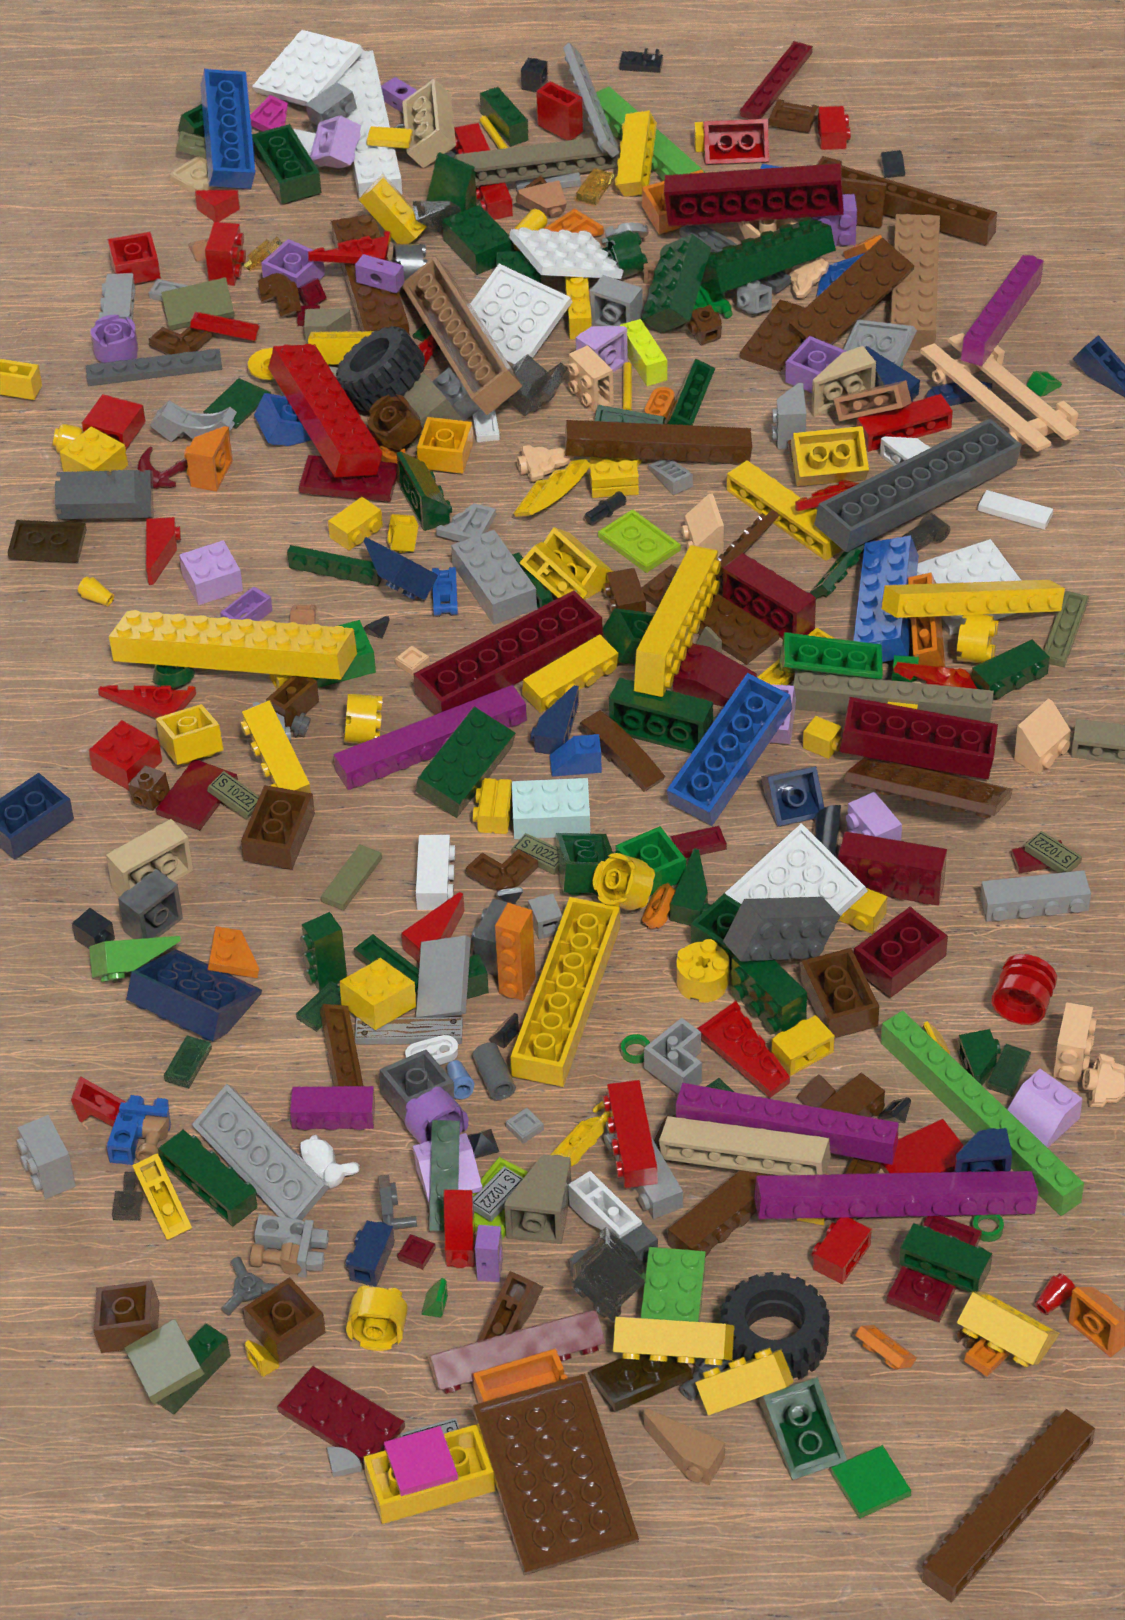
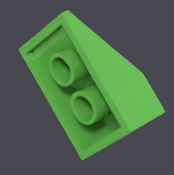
M170 936L104 941L90 946L92 978L101 977V982L125 978V973L136 970L181 941V937Z

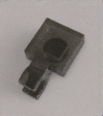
M125 1172L123 1191H115L112 1209L113 1220L141 1221L144 1196L143 1192L137 1191L138 1180H135L136 1172Z

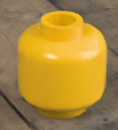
M61 424L59 428H55L52 446H55L56 451L60 453L63 448L83 433L82 428Z

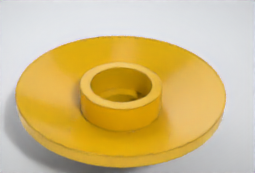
M273 348L259 350L249 358L248 370L253 376L264 380H274L268 369Z

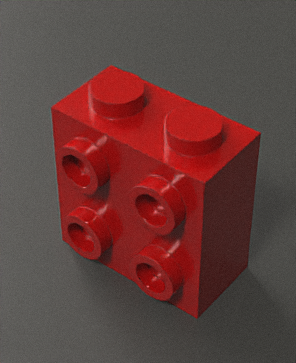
M549 81L536 91L538 126L568 141L583 132V100L581 96L552 81Z
M102 394L82 421L83 433L90 427H93L121 442L127 449L146 422L144 407L142 404Z

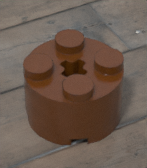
M401 395L395 397L383 396L370 408L369 420L367 418L368 426L386 447L393 448L396 451L401 450L422 431L419 415L406 398Z

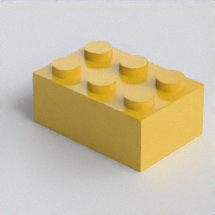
M863 426L793 433L791 450L797 486L837 483L841 480H866L869 465Z

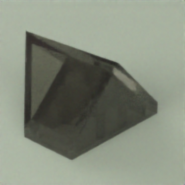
M413 201L412 204L416 221L438 233L443 229V219L461 211V207L450 201Z

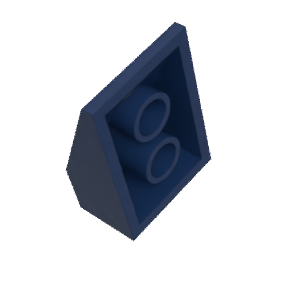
M365 537L363 541L378 576L387 580L385 585L396 591L401 587L404 589L402 594L415 600L416 596L426 600L438 574Z

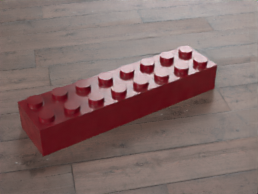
M841 163L665 175L664 197L668 227L844 215Z
M573 590L413 673L415 694L436 715L515 685L598 635L603 637L602 617Z

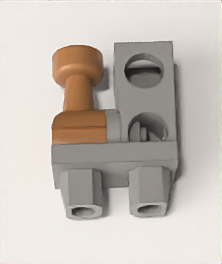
M259 1214L250 1264L251 1266L261 1267L264 1262L281 1265L282 1270L286 1274L298 1273V1277L307 1278L308 1270L323 1271L324 1252L312 1251L313 1247L327 1249L329 1231L314 1228V1220L305 1219L304 1222L298 1219ZM268 1248L281 1249V1251L268 1250Z

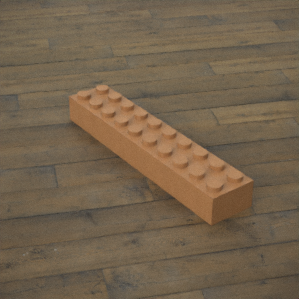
M436 256L404 281L402 286L471 399L486 415L497 409L500 404L522 387V384L452 274Z

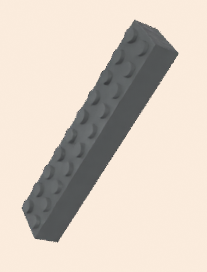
M989 418L819 503L814 525L845 552H848L1016 466L1022 444Z

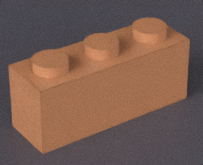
M906 380L851 392L834 398L839 421L898 409L912 403Z

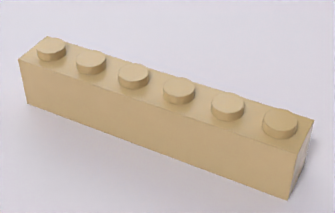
M669 1116L659 1140L661 1155L664 1160L772 1175H825L831 1158L829 1138Z

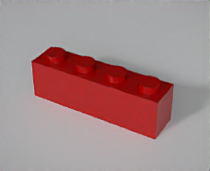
M942 394L914 401L902 408L858 417L857 427L863 426L866 450L870 452L881 449V438L883 437L919 438L952 428L953 410Z
M640 1080L607 1084V1095L603 1096V1105L605 1112L610 1111L611 1117H607L609 1134L614 1133L615 1139H611L613 1156H619V1161H616L617 1177H623L625 1188L658 1184L657 1163Z

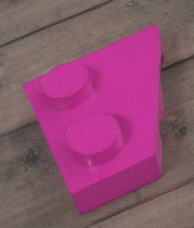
M269 95L250 115L251 126L261 131L284 126L288 103Z

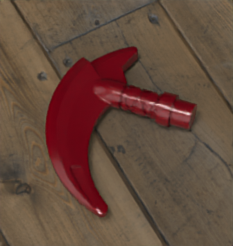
M149 447L139 459L138 470L140 472L145 470L153 471V488L155 489L159 487H175L176 482L170 480V478L188 468L187 460H179L175 465L159 472L150 463V455L153 448Z

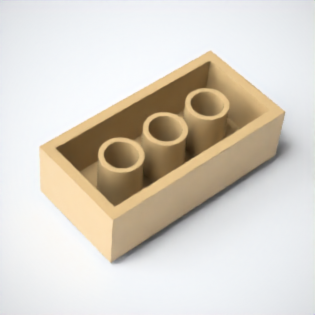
M434 78L402 102L405 129H413V137L410 147L407 148V154L423 168L433 164L439 152L443 154L450 152L456 146L451 94Z

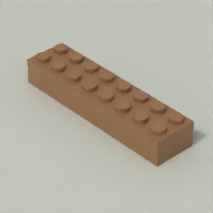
M896 214L894 248L915 267L892 290L891 324L914 326L917 330L908 350L920 351V348L934 344L936 340L940 216Z

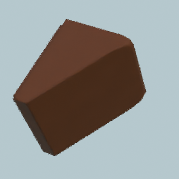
M819 1074L799 1093L797 1099L803 1105L818 1108L834 1095L836 1091Z

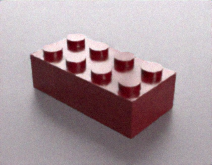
M741 553L723 568V597L779 632V638L783 639L784 632L808 635L815 629L816 597L811 593L804 591L744 553Z
M845 831L838 860L866 888L899 900L939 906L945 883L947 849Z

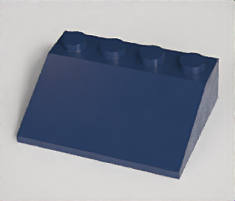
M175 949L132 971L126 1000L136 1004L138 1008L147 1009L157 1014L161 1019L170 1020L178 1024L182 1029L201 1035L205 1040L215 1041L232 1029L258 999L262 989L228 973L208 970L209 964Z

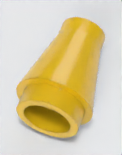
M86 576L83 578L77 590L82 598L107 607L111 605L115 597L113 593L108 591L94 577L89 578Z

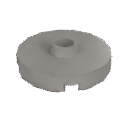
M622 223L618 225V229L613 230V226H610L605 230V237L626 230H631L633 233L638 232L641 239L649 234L648 226H643L641 223Z

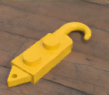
M603 1101L593 1108L594 1113L604 1108ZM610 1111L604 1112L600 1117L582 1120L550 1155L570 1157L571 1167L581 1160L582 1155L597 1142V1139L605 1131L607 1117H611Z

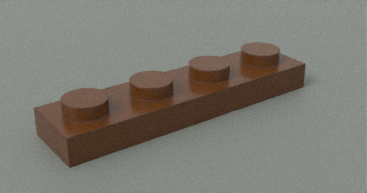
M323 1004L320 1013L334 1086H364L349 1007Z

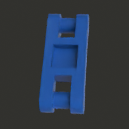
M449 567V570L432 568V572L438 574L433 585L434 616H441V613L458 615L456 567Z

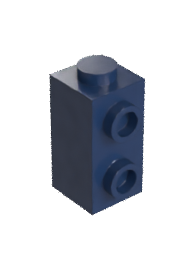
M366 1220L363 1230L357 1232L354 1252H349L346 1259V1268L349 1269L350 1281L377 1287L395 1243L393 1226L387 1225L384 1222Z

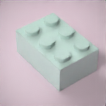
M588 778L512 781L514 839H521L525 833L535 838H556V833L590 834Z

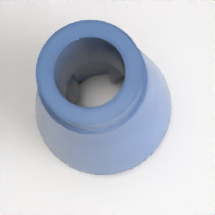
M454 1060L448 1063L447 1074L454 1081V1097L456 1099L468 1098L473 1093L474 1081L460 1061Z

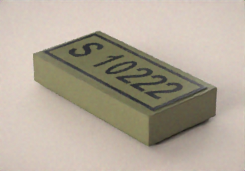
M225 771L208 786L207 790L246 820L252 815L259 799L258 795Z
M1040 831L1025 845L1027 853L1058 873L1071 872L1082 860V856L1043 831Z
M527 833L511 849L512 854L517 849H520L537 859L538 868L553 875L559 870L557 847Z

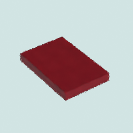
M197 759L192 760L167 793L164 800L158 805L156 814L200 831L222 802L207 791L208 786L223 771L238 781L237 774Z

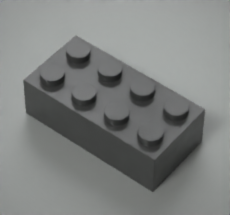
M822 896L744 899L723 942L740 961L813 958L820 956L840 915Z

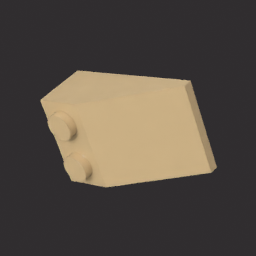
M864 346L843 352L813 379V417L836 410L834 402L836 397L875 387L876 361Z

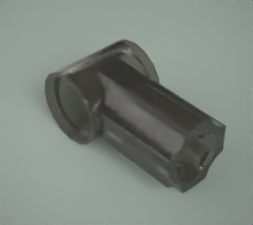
M928 513L921 519L919 526L902 537L911 536L918 551L933 541L936 543L943 542L948 537L951 528L935 514Z

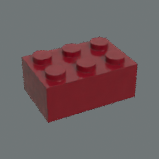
M908 907L854 948V955L866 979L892 998L946 957L948 935L912 907Z

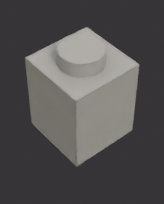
M549 894L528 900V908L533 912V927L538 939L556 935L563 915L554 895Z

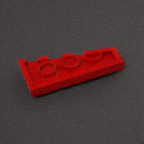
M734 1001L697 1028L701 1032V1039L769 1098L790 1084V1076L776 1056L767 1049L766 1042L761 1035L758 1036L755 1032L752 1022L747 1016L743 1015L737 1001Z

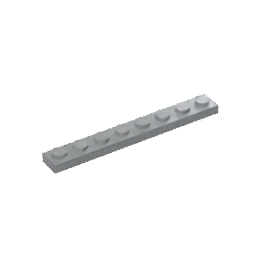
M569 42L563 47L566 54L564 59L571 67L569 72L575 78L573 82L580 91L578 95L582 97L584 102L583 108L589 115L587 119L594 127L592 132L599 140L597 145L602 152H608L614 157L619 153L587 67L582 55Z

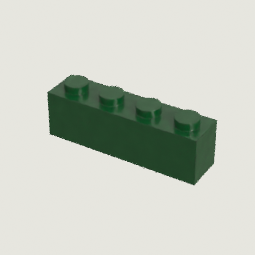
M695 358L683 381L666 424L693 425L716 369L715 367Z
M182 1129L158 1148L159 1156L165 1168L232 1227L258 1208L257 1191L254 1186L240 1179L237 1172L231 1166L226 1167L214 1151H208L204 1148L201 1141L195 1135L191 1136Z

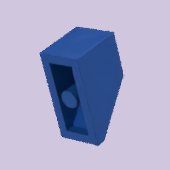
M599 734L573 736L550 754L552 777L602 773Z

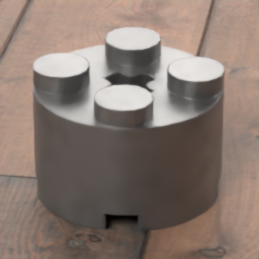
M398 244L393 246L392 262L403 265L404 281L427 263V259H423L426 256V245Z

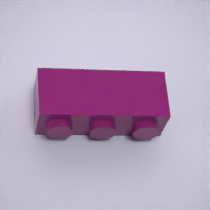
M374 1086L292 1087L290 1109L292 1129H374Z

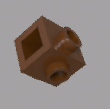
M711 305L699 307L692 312L690 322H688V329L692 335L696 336L700 345L707 344L721 338V317L718 312H714Z
M144 766L128 784L132 802L152 810L164 800L170 791L166 772Z

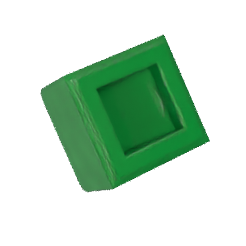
M1033 371L1027 382V387L1040 397L1062 386L1058 379L1049 372Z
M441 1278L427 1291L422 1315L438 1318L443 1316L448 1298L446 1278Z

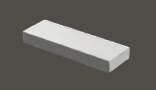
M986 490L978 505V511L1043 530L1046 529L1053 515L1052 508Z

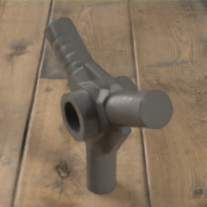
M235 1257L231 1260V1265L237 1275L233 1289L234 1295L221 1309L226 1315H231L242 1302L260 1297L278 1284L264 1283L259 1277L248 1273L242 1259Z

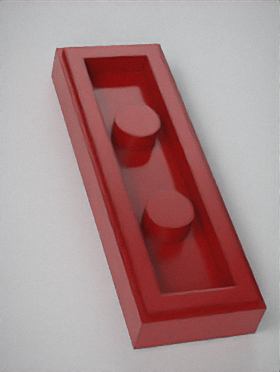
M195 312L190 323V328L256 341L260 331L259 324L201 312Z

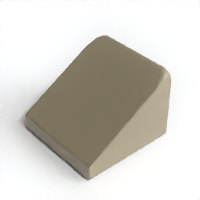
M705 627L696 644L709 646L722 653V640L710 627Z

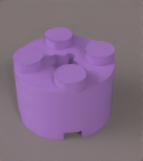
M107 315L98 319L95 322V326L91 327L93 351L99 361L106 363L137 358L138 341L136 328L130 318L122 319L119 318V315Z
M435 1087L420 1097L411 1099L405 1107L407 1111L405 1126L420 1144L431 1141L432 1120L460 1121V1133L462 1130L466 1132L469 1119L467 1114L442 1087Z

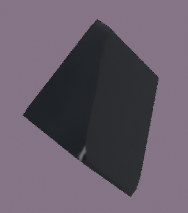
M902 151L882 152L880 166L884 178L905 176Z
M514 1013L507 1018L492 1034L489 1041L503 1049L506 1048L519 1032L518 1014Z

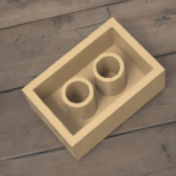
M172 819L157 825L152 830L106 854L112 889L119 897L156 869L173 882L193 871L188 836Z

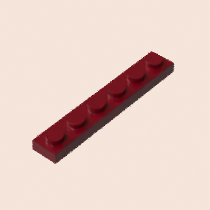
M793 41L741 107L740 117L761 119L811 56L813 46Z

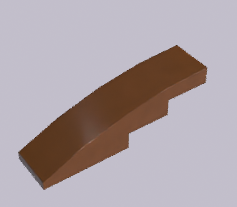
M599 710L580 722L588 735L599 734L601 752L609 762L614 760L626 777L631 775L643 792L664 780L665 775L647 753L604 712Z

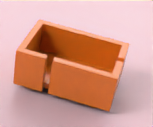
M556 1348L473 1373L474 1393L478 1403L567 1379Z

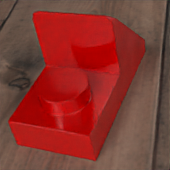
M81 1076L77 1080L71 1098L81 1123L92 1115L112 1127L120 1112L121 1102L126 1103V1101Z

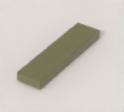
M1065 591L1062 610L1057 613L1044 649L1050 656V665L1065 668L1089 602L1088 595Z

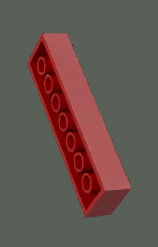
M285 344L283 346H273L268 369L333 476L377 475L383 452L316 345Z

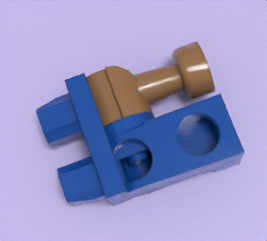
M130 1095L127 1103L121 1102L120 1112L116 1117L106 1145L110 1163L134 1165L136 1157L139 1161H142L157 1153L159 1155L158 1148L156 1147L158 1141L166 1139L171 1128L169 1102L167 1099L157 1098L154 1100L153 1106L145 1105L144 1098L141 1096ZM139 1138H146L145 1143L138 1147L137 1154H135Z

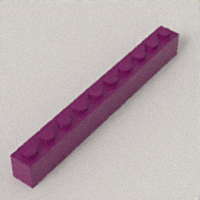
M1032 1171L756 1176L754 1199L759 1219L1035 1214L1038 1189Z

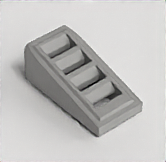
M659 460L648 465V469L673 495L693 487V475L673 460Z

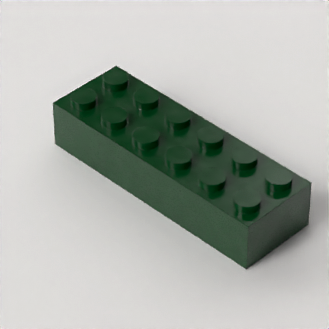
M811 217L799 219L798 223L793 225L785 224L774 232L766 231L755 239L747 238L736 246L728 245L723 247L722 251L710 252L701 286L723 293L836 251L831 225L813 220Z

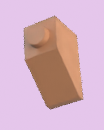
M559 180L519 189L516 195V202L529 210L538 209L546 217L560 216L564 213L567 205Z

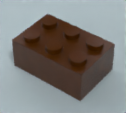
M264 785L241 839L244 861L293 869L315 815L313 793Z
M852 948L801 961L800 981L807 991V996L817 1017L835 1035V1038L878 1027L880 1006Z

